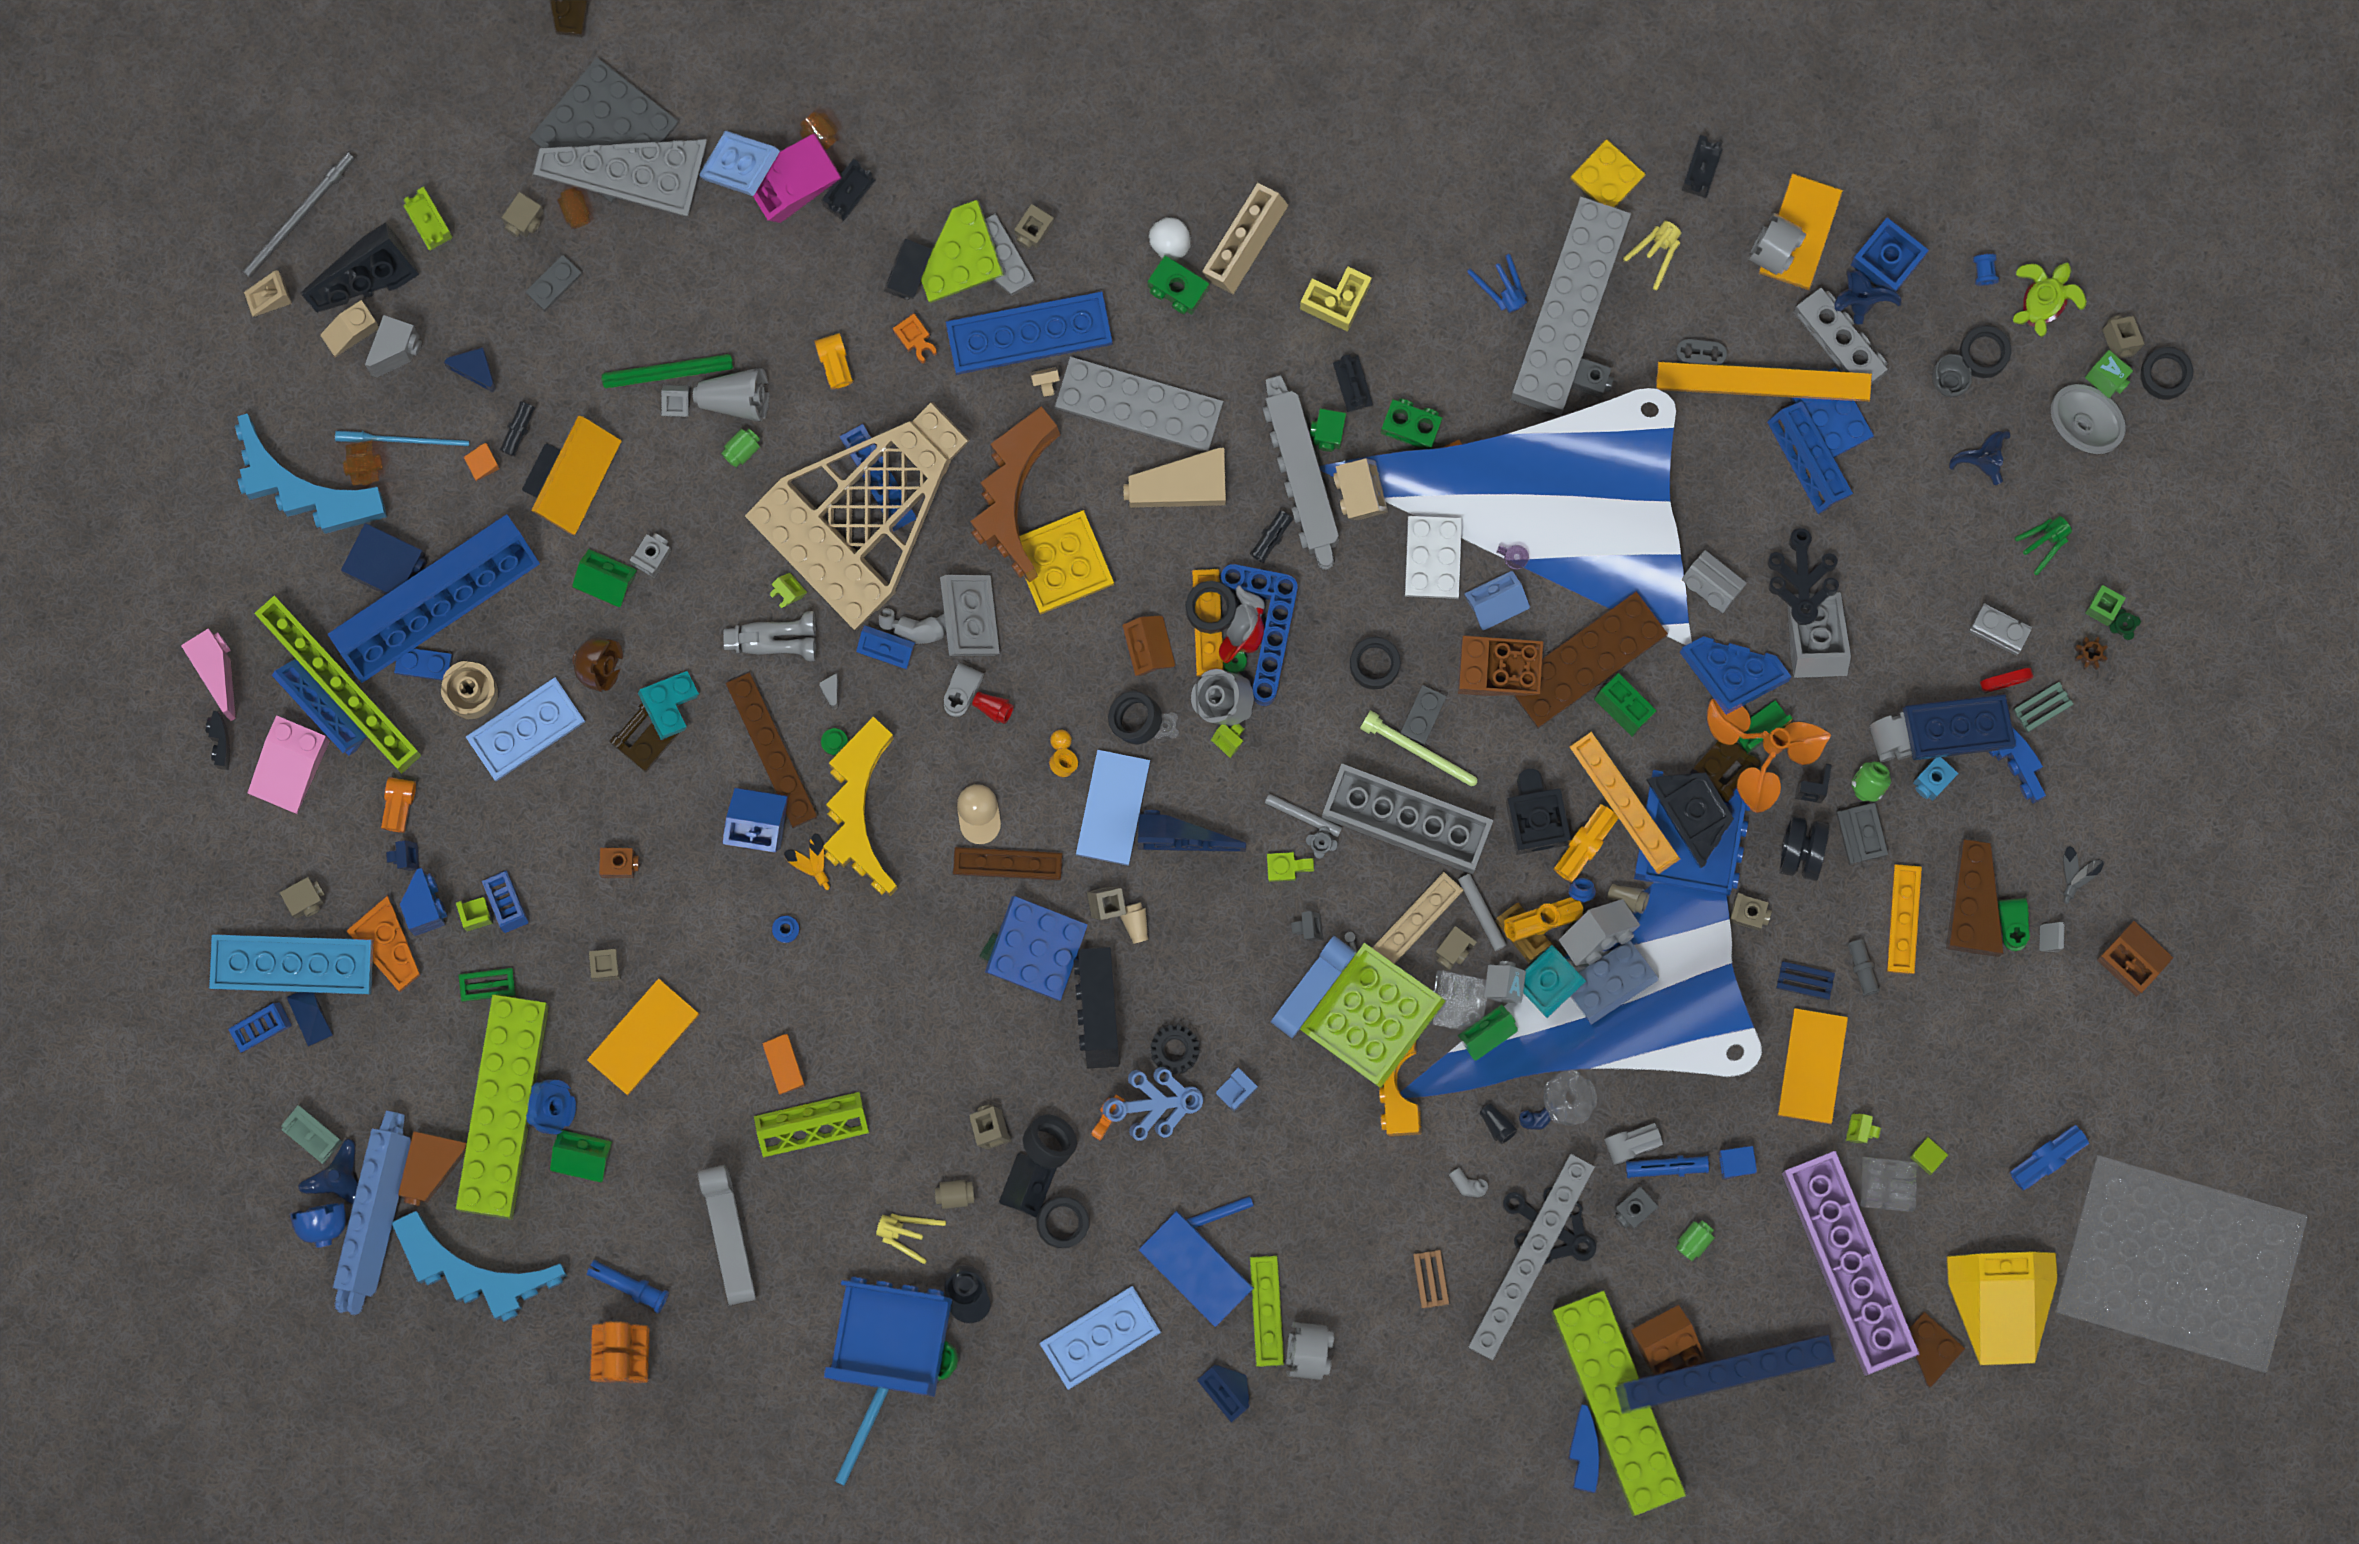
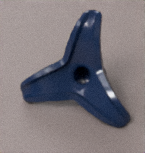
M1854 270L1852 272L1846 271L1849 290L1843 291L1837 297L1834 308L1838 312L1851 305L1854 313L1853 322L1855 324H1863L1864 316L1876 303L1888 301L1901 306L1902 301L1900 295L1889 288H1873L1863 272Z
M1996 432L1985 440L1979 450H1966L1958 453L1951 459L1949 469L1954 470L1958 464L1969 463L1977 466L1986 475L1990 476L1994 485L2002 483L2003 478L2000 474V469L2004 460L2001 454L2003 439L2010 438V432Z
M345 1139L334 1160L326 1170L299 1183L300 1192L305 1194L335 1193L353 1205L358 1187V1182L353 1175L356 1151L355 1142Z

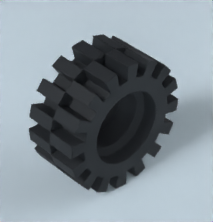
M1178 1024L1177 1026L1168 1025L1166 1028H1161L1153 1037L1151 1042L1152 1060L1158 1068L1164 1067L1173 1075L1183 1074L1197 1062L1199 1042L1189 1028H1184ZM1170 1040H1180L1185 1045L1186 1052L1181 1059L1172 1060L1166 1056L1164 1047Z

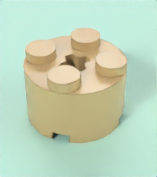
M462 661L452 665L445 672L441 684V695L454 714L464 719H476L486 715L494 707L498 699V688L496 681L485 666L475 662ZM468 685L474 691L471 695L466 693L465 687Z

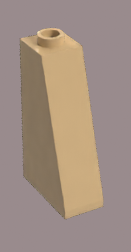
M1217 448L1129 476V484H1124V500H1129V508L1225 505L1224 448Z

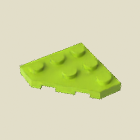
M978 200L952 209L929 257L921 281L930 303L1005 276Z

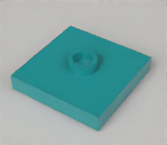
M1551 945L1524 970L1526 973L1523 993L1548 1018L1586 980Z

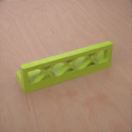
M860 1092L754 1116L756 1133L763 1157L869 1133ZM860 1118L861 1126L850 1128L844 1125L848 1119ZM829 1124L834 1127L831 1133L823 1134L818 1131L823 1125ZM802 1130L808 1133L801 1140L792 1138V1135L797 1131ZM771 1137L781 1139L778 1145L766 1147L764 1140Z

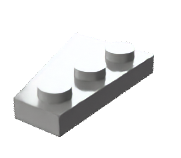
M993 214L985 220L1005 275L994 279V281L1012 296L1034 284V280L996 214Z

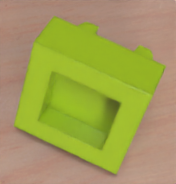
M791 573L778 577L772 583L775 589L771 591L770 596L775 597L780 593L784 600L779 606L783 608L802 599L807 591Z
M1240 724L1233 725L1231 728L1221 725L1214 733L1211 741L1231 758L1243 742L1240 736L1245 729Z
M1851 1114L1846 1141L1867 1143L1868 1138L1879 1139L1881 1128L1871 1125L1872 1116Z

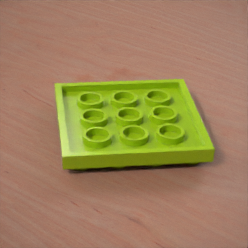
M1364 943L1300 1030L1381 1088L1446 1001Z

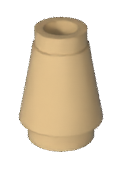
M1141 902L1125 906L1126 915L1120 917L1133 944L1148 940L1146 908L1142 907Z

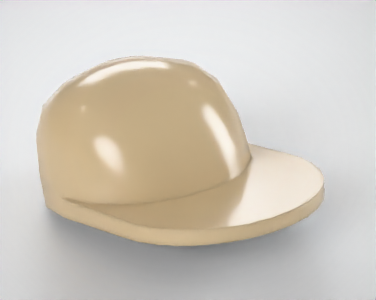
M974 784L966 787L960 793L957 802L961 832L968 841L974 844L989 843L996 838L1001 827L996 796L990 788L984 785Z

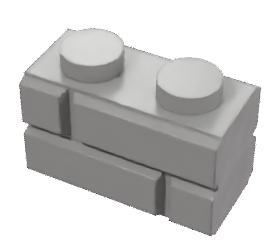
M1706 550L1691 565L1681 579L1690 590L1698 593L1721 613L1725 612L1747 584Z
M1983 604L1969 632L2017 656L2032 627L2024 623L2019 624L2018 620Z

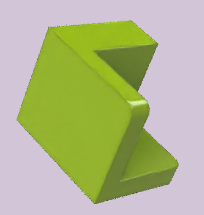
M484 897L462 903V901L456 902L463 928L466 931L493 924Z

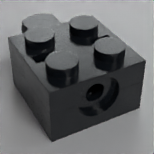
M1523 770L1517 779L1519 796L1507 798L1506 801L1516 855L1569 845L1571 837L1561 788L1545 791L1543 778L1538 770Z

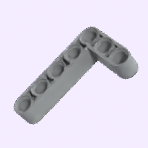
M725 1165L697 1171L702 1194L707 1201L729 1306L756 1300L729 1170Z

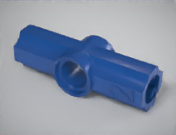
M2075 1125L2062 1133L2054 1141L2050 1140L2037 1149L2029 1159L2009 1173L2017 1186L2024 1191L2045 1175H2050L2067 1163V1159L2087 1146L2089 1142L2081 1129Z

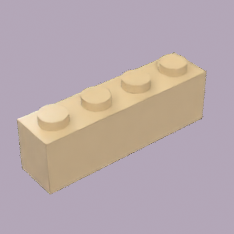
M1257 183L1202 271L1212 284L1234 294L1288 207V204L1279 193Z

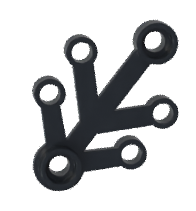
M1802 528L1794 530L1789 539L1790 547L1796 551L1797 574L1784 563L1785 558L1779 552L1770 554L1767 564L1770 569L1777 571L1798 590V598L1785 588L1786 582L1779 576L1771 579L1769 591L1774 595H1778L1792 608L1791 615L1798 624L1808 625L1816 620L1818 616L1817 607L1829 596L1837 593L1839 583L1835 578L1825 579L1822 589L1811 599L1809 589L1827 572H1831L1836 568L1838 559L1834 554H1825L1820 565L1808 575L1807 549L1811 544L1812 536L1809 531ZM1802 535L1806 540H1799L1797 536ZM1772 559H1778L1780 564H1774ZM1825 560H1831L1833 565H1827ZM1779 583L1782 588H1775L1773 584ZM1832 584L1835 587V589L1830 590L1826 587V585ZM1801 608L1808 609L1809 613H1803Z
M1549 1187L1543 1192L1544 1201L1547 1199L1546 1193L1551 1191L1553 1187ZM1511 1192L1503 1200V1208L1507 1213L1512 1215L1519 1213L1531 1222H1535L1539 1213L1525 1205V1200L1521 1194ZM1516 1199L1519 1203L1518 1208H1510L1508 1205L1509 1200ZM1576 1202L1575 1204L1579 1208V1213L1577 1215H1569L1572 1220L1574 1235L1566 1231L1563 1226L1557 1239L1566 1243L1567 1246L1552 1249L1549 1253L1550 1259L1545 1261L1544 1264H1549L1554 1259L1572 1256L1578 1261H1588L1595 1255L1596 1243L1591 1236L1585 1234L1581 1218L1582 1206ZM1517 1234V1236L1514 1238V1245L1516 1248H1521V1246H1519L1517 1243L1518 1237L1524 1236L1526 1238L1528 1234ZM1585 1243L1588 1247L1587 1252H1579L1577 1249L1578 1244Z

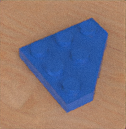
M1704 636L1682 647L1680 654L1726 715L1789 682L1791 678L1789 672L1775 655L1768 653L1760 655L1750 652L1749 648L1730 643L1728 646L1713 642L1714 639Z

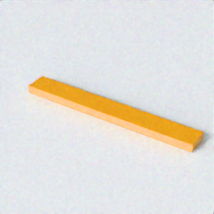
M1658 362L1656 389L1870 402L1872 374Z

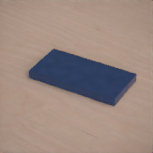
M2006 695L1911 705L1903 708L1913 760L2006 750L2016 747Z

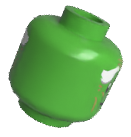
M1875 761L1862 764L1851 781L1856 797L1862 801H1879L1891 784L1888 768L1882 763Z

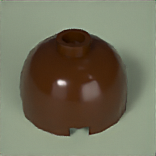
M596 637L585 641L575 651L572 659L576 678L583 686L602 692V690L608 691L612 688L620 672V669L614 671L618 658L623 660L622 648L618 641Z

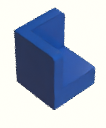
M1753 1146L1722 1150L1718 1153L1722 1180L1732 1179L1735 1176L1755 1174L1757 1172Z

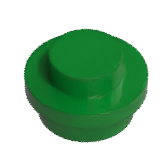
M837 728L827 730L821 738L823 750L830 755H837L848 743L846 734Z

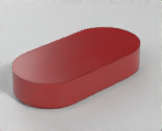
M2024 668L1985 679L1980 682L1982 692L1987 693L2032 680L2034 676L2031 668Z

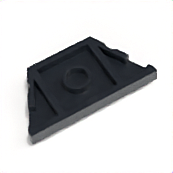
M1707 773L1647 778L1646 781L1699 868L1704 867L1713 849L1717 847L1723 833L1734 819Z

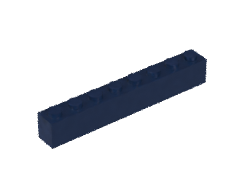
M1826 1335L1623 1383L1615 1387L1621 1412L1625 1414L1823 1367L1835 1362L1829 1336Z

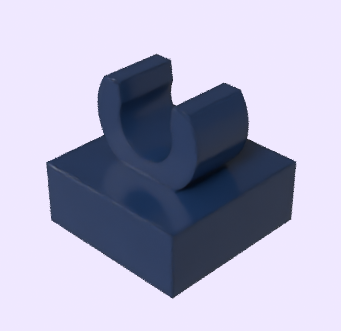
M405 840L395 842L396 851L386 852L387 863L397 864V869L407 871L419 869L417 843Z

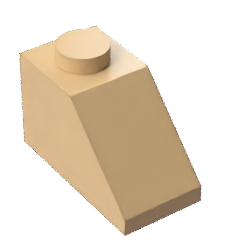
M361 300L340 313L321 333V337L334 357L377 331L379 326Z

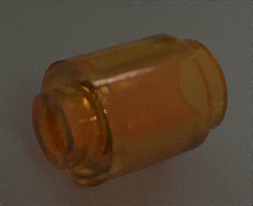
M570 188L560 193L561 197L557 201L566 224H570L571 229H577L591 222L589 217L591 212L582 191Z

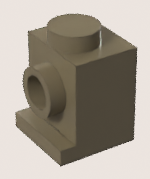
M1031 204L1014 229V233L1018 237L1016 241L1027 249H1030L1031 246L1037 249L1053 227L1054 218ZM1029 228H1037V234L1031 235L1028 233Z
M2115 316L2107 321L2108 324L2102 329L2110 351L2119 359L2134 356L2144 345L2134 316L2125 318Z
M1738 893L1729 918L1730 923L1760 931L1762 925L1768 926L1772 910L1767 909L1768 902ZM1754 907L1757 910V915L1750 916L1747 909Z
M1455 926L1436 951L1437 962L1447 970H1450L1456 962L1461 965L1470 953L1466 950L1467 947L1473 949L1477 942Z
M985 1105L978 1108V1112L969 1115L977 1146L990 1149L1011 1141L1001 1109L993 1105ZM993 1123L994 1129L989 1130V1125Z

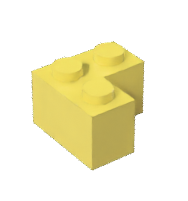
M1347 267L1337 289L1312 279L1301 300L1300 309L1348 332L1370 288L1372 278Z

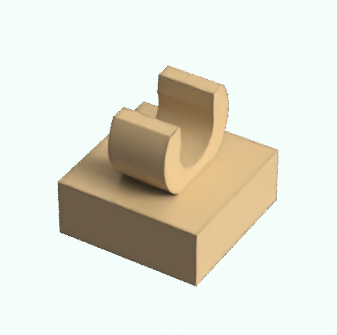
M1056 367L1030 372L1033 386L1041 385L1044 397L1054 395L1052 382L1060 381Z

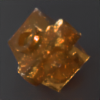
M372 440L346 445V460H343L345 476L351 477L353 486L359 484L368 485L379 481V470H383L381 455H375Z

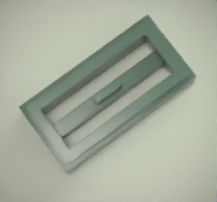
M2058 682L2018 706L2013 712L2028 733L2073 706V702L2069 700L2068 694L2062 689L2061 683ZM2058 692L2059 695L2023 716L2021 713L2051 693ZM2061 699L2063 700V705L2032 724H2028L2027 720Z

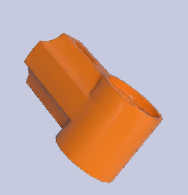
M388 777L384 794L386 804L382 819V829L405 833L409 807L414 801L416 781Z

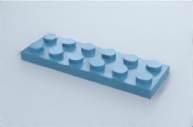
M212 935L209 989L371 994L374 940Z

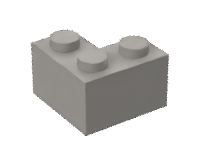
M1621 899L1588 910L1559 941L1576 966L1584 963L1591 965L1602 957L1600 953L1603 950L1609 949L1618 942L1622 945L1634 937L1633 932L1640 924L1624 900Z

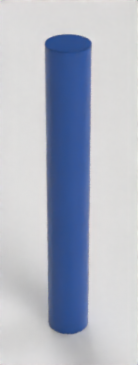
M1249 1196L1186 1220L1196 1228L1253 1207V1203Z

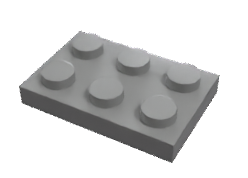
M944 575L940 577L949 656H995L1000 654L991 576Z

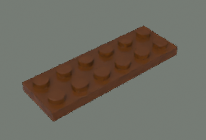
M1636 591L1542 659L1540 695L1513 696L1539 729L1668 636V633Z

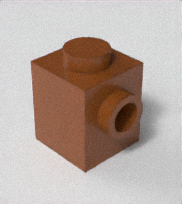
M600 848L599 875L601 878H634V871L639 872V855H635L633 848Z

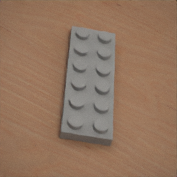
M1070 357L1055 409L1202 452H1208L1223 401Z

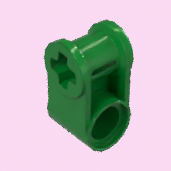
M2027 899L1999 900L1998 911L2004 945L2011 951H2020L2026 946L2030 938ZM2014 932H2017L2018 936L2023 937L2019 943H2016L2014 938H2010Z

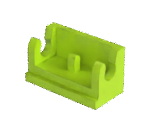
M424 187L417 190L415 197L409 198L407 196L404 199L405 205L403 206L429 251L452 239L447 226Z

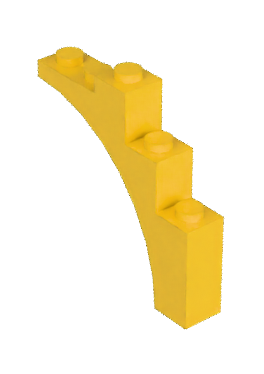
M872 717L829 762L832 768L830 774L838 782L842 783L845 780L847 783L826 804L830 810L827 815L836 824L839 825L843 822L844 825L823 847L827 852L824 856L835 867L840 864L844 868L852 860L854 863L851 867L862 877L867 874L873 880L871 886L878 893L883 895L886 892L891 896L898 888L884 872L872 852L867 837L864 813L866 792L871 774L880 756L893 741L894 737L876 718Z

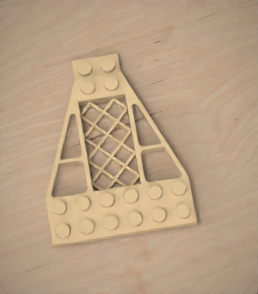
M930 403L913 421H909L781 478L745 517L854 630H857L896 593V587L941 479L947 472L951 460L970 440L934 403ZM877 444V448L846 480H843L830 466L832 462ZM893 444H895L899 449H889V448H890ZM889 451L902 452V468H889ZM883 455V468H870ZM907 457L917 468H907ZM823 467L838 483V488L816 509L791 481ZM870 470H883V486H870ZM889 470H902V487L889 486ZM907 470H920V487H907ZM865 474V486H853ZM852 489H865V505H852ZM870 489H883V505H870ZM889 489H902V505H889ZM907 489H917L907 500ZM847 492V505H835ZM925 495V500L905 544L894 533L893 527ZM834 508H847V524H834ZM852 508H865V524H852ZM870 508H883V524H870ZM889 508H899L889 518ZM827 512H828V520L824 517V515H825ZM834 527H847V540ZM852 527H865V543H852ZM870 527H880L870 538ZM886 534L903 550L890 584L864 559ZM853 546H862V547H861L858 551H856Z

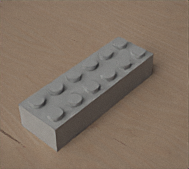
M1342 763L1322 814L1323 819L1472 875L1493 823L1492 819Z

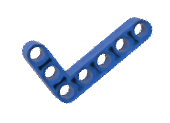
M1230 564L1222 570V584L1227 586L1232 593H1236L1237 586H1241L1246 592L1255 594L1262 599L1270 600L1253 684L1254 701L1258 705L1268 706L1274 702L1277 695L1297 595V582L1290 575ZM1229 573H1236L1240 576V581L1236 584H1230L1226 581L1225 577ZM1256 578H1262L1266 581L1267 585L1263 589H1255L1251 583ZM1288 583L1292 586L1293 591L1290 594L1284 595L1278 591V586ZM1277 609H1283L1287 612L1288 616L1286 619L1279 621L1273 617V612ZM1271 635H1278L1282 638V643L1279 646H1271L1267 639ZM1268 660L1274 661L1277 669L1274 672H1266L1262 667L1263 663ZM1262 686H1266L1271 689L1272 695L1268 698H1261L1257 694V690Z

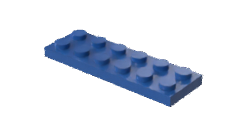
M1102 292L946 322L956 375L1112 345Z

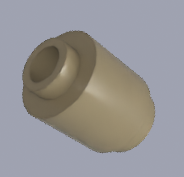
M965 1180L939 1182L940 1188H935L936 1204H942V1209L968 1207V1204L974 1203L972 1182H965Z

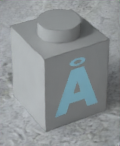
M1500 961L1499 965H1488L1484 997L1503 1003H1522L1526 971L1516 968V963Z

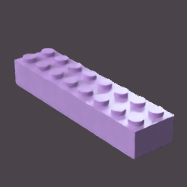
M1836 1151L1785 1170L1782 1176L1864 1375H1869L1918 1355L1914 1340Z

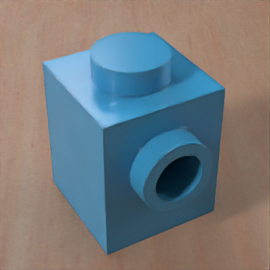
M1938 757L1918 776L1913 784L1917 786L1915 789L1923 798H1930L1933 801L1958 775V772L1944 759Z

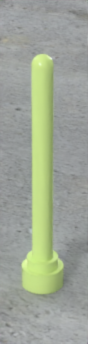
M1371 710L1360 727L1361 730L1368 734L1370 732L1381 734L1469 786L1477 784L1475 776L1383 724V720L1379 718L1380 715Z

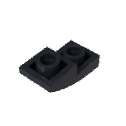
M213 711L212 717L207 719L205 729L206 733H209L208 737L212 741L218 742V745L213 746L211 760L215 761L214 765L218 769L228 770L230 742L223 716L218 711Z

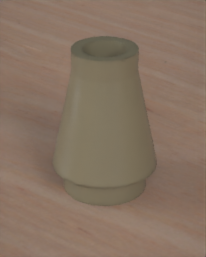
M1612 884L1607 898L1614 902L1623 899L1632 913L1636 914L1638 912L1643 914L1650 894L1644 892L1642 888Z

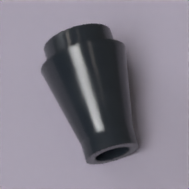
M1492 1103L1485 1106L1479 1112L1495 1141L1498 1140L1501 1144H1504L1517 1133L1516 1123L1496 1109Z

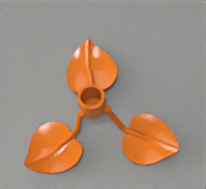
M1712 699L1708 705V726L1712 735L1719 742L1733 745L1738 741L1739 737L1743 739H1764L1763 747L1769 753V756L1762 765L1761 771L1754 767L1747 768L1740 774L1737 781L1740 797L1756 813L1769 809L1776 802L1780 794L1781 783L1779 777L1774 773L1766 772L1772 759L1787 748V754L1792 761L1800 765L1811 764L1819 758L1831 737V734L1824 729L1804 722H1793L1785 726L1784 729L1776 728L1771 733L1764 731L1763 733L1745 734L1744 732L1750 727L1751 720L1748 711L1743 706L1726 715L1715 699Z

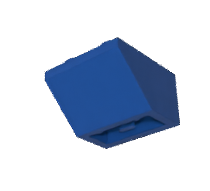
M734 788L726 816L723 844L769 852L780 850L788 796Z
M422 868L416 870L400 903L408 929L414 936L445 926L443 918L448 917L443 902L439 898L436 899L434 894L439 892L434 877L431 876V873L427 874Z

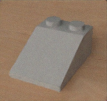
M1841 592L1829 596L1817 607L1818 616L1816 620L1808 625L1798 624L1791 615L1792 608L1788 605L1790 652L1794 678L1847 676L1851 653ZM1811 593V594H1809L1810 599H1811L1816 593ZM1801 608L1803 613H1809L1808 609Z

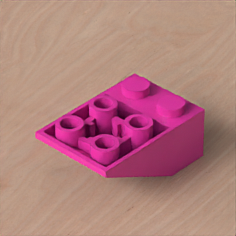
M812 134L779 152L753 197L768 221L781 223L842 177L816 134Z

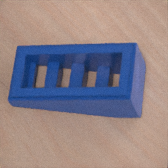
M507 871L482 881L498 924L504 933L529 923ZM506 883V887L492 892L491 888ZM510 893V896L504 899H501L499 901H496L495 899L497 897ZM514 903L513 907L501 912L500 908Z
M273 1003L228 1030L240 1053H243L292 1025L280 1003ZM270 1013L273 1014V1016H274V1018H275V1020H276V1022H277V1024H278L277 1026L275 1025V1023H274V1021H273V1019H272ZM261 1018L265 1019L270 1029L267 1032L260 1020ZM254 1023L260 1036L256 1037L250 1024ZM242 1028L245 1029L251 1040L248 1043L240 1030Z

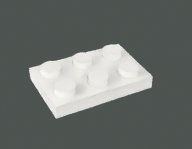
M1408 516L1405 597L1459 598L1462 518Z

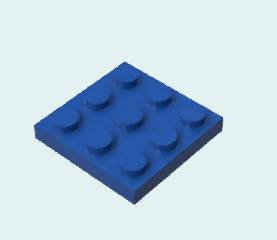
M1012 896L985 973L1061 1001L1087 924Z

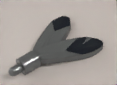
M2071 846L2066 848L2063 855L2064 874L2067 883L2063 894L2065 896V904H2068L2070 899L2074 898L2078 888L2097 876L2104 865L2102 860H2093L2079 871L2077 853Z

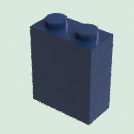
M365 523L341 572L345 576L386 595L424 569L426 564L425 554L422 550Z

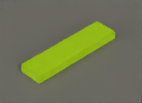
M1277 1256L1250 1257L1251 1283L1254 1287L1252 1290L1256 1367L1284 1365Z

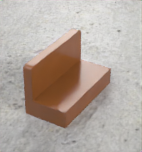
M1162 616L1139 617L1122 625L1135 676H1142L1157 669L1175 667Z

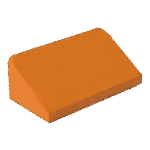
M788 1034L762 1043L779 1095L805 1087Z

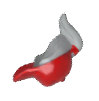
M1237 586L1236 594L1242 604L1236 608L1234 620L1226 631L1227 637L1219 647V656L1225 663H1229L1240 651L1245 653L1255 652L1263 640L1265 626L1261 616L1265 608L1264 601L1259 596L1244 591L1241 586Z

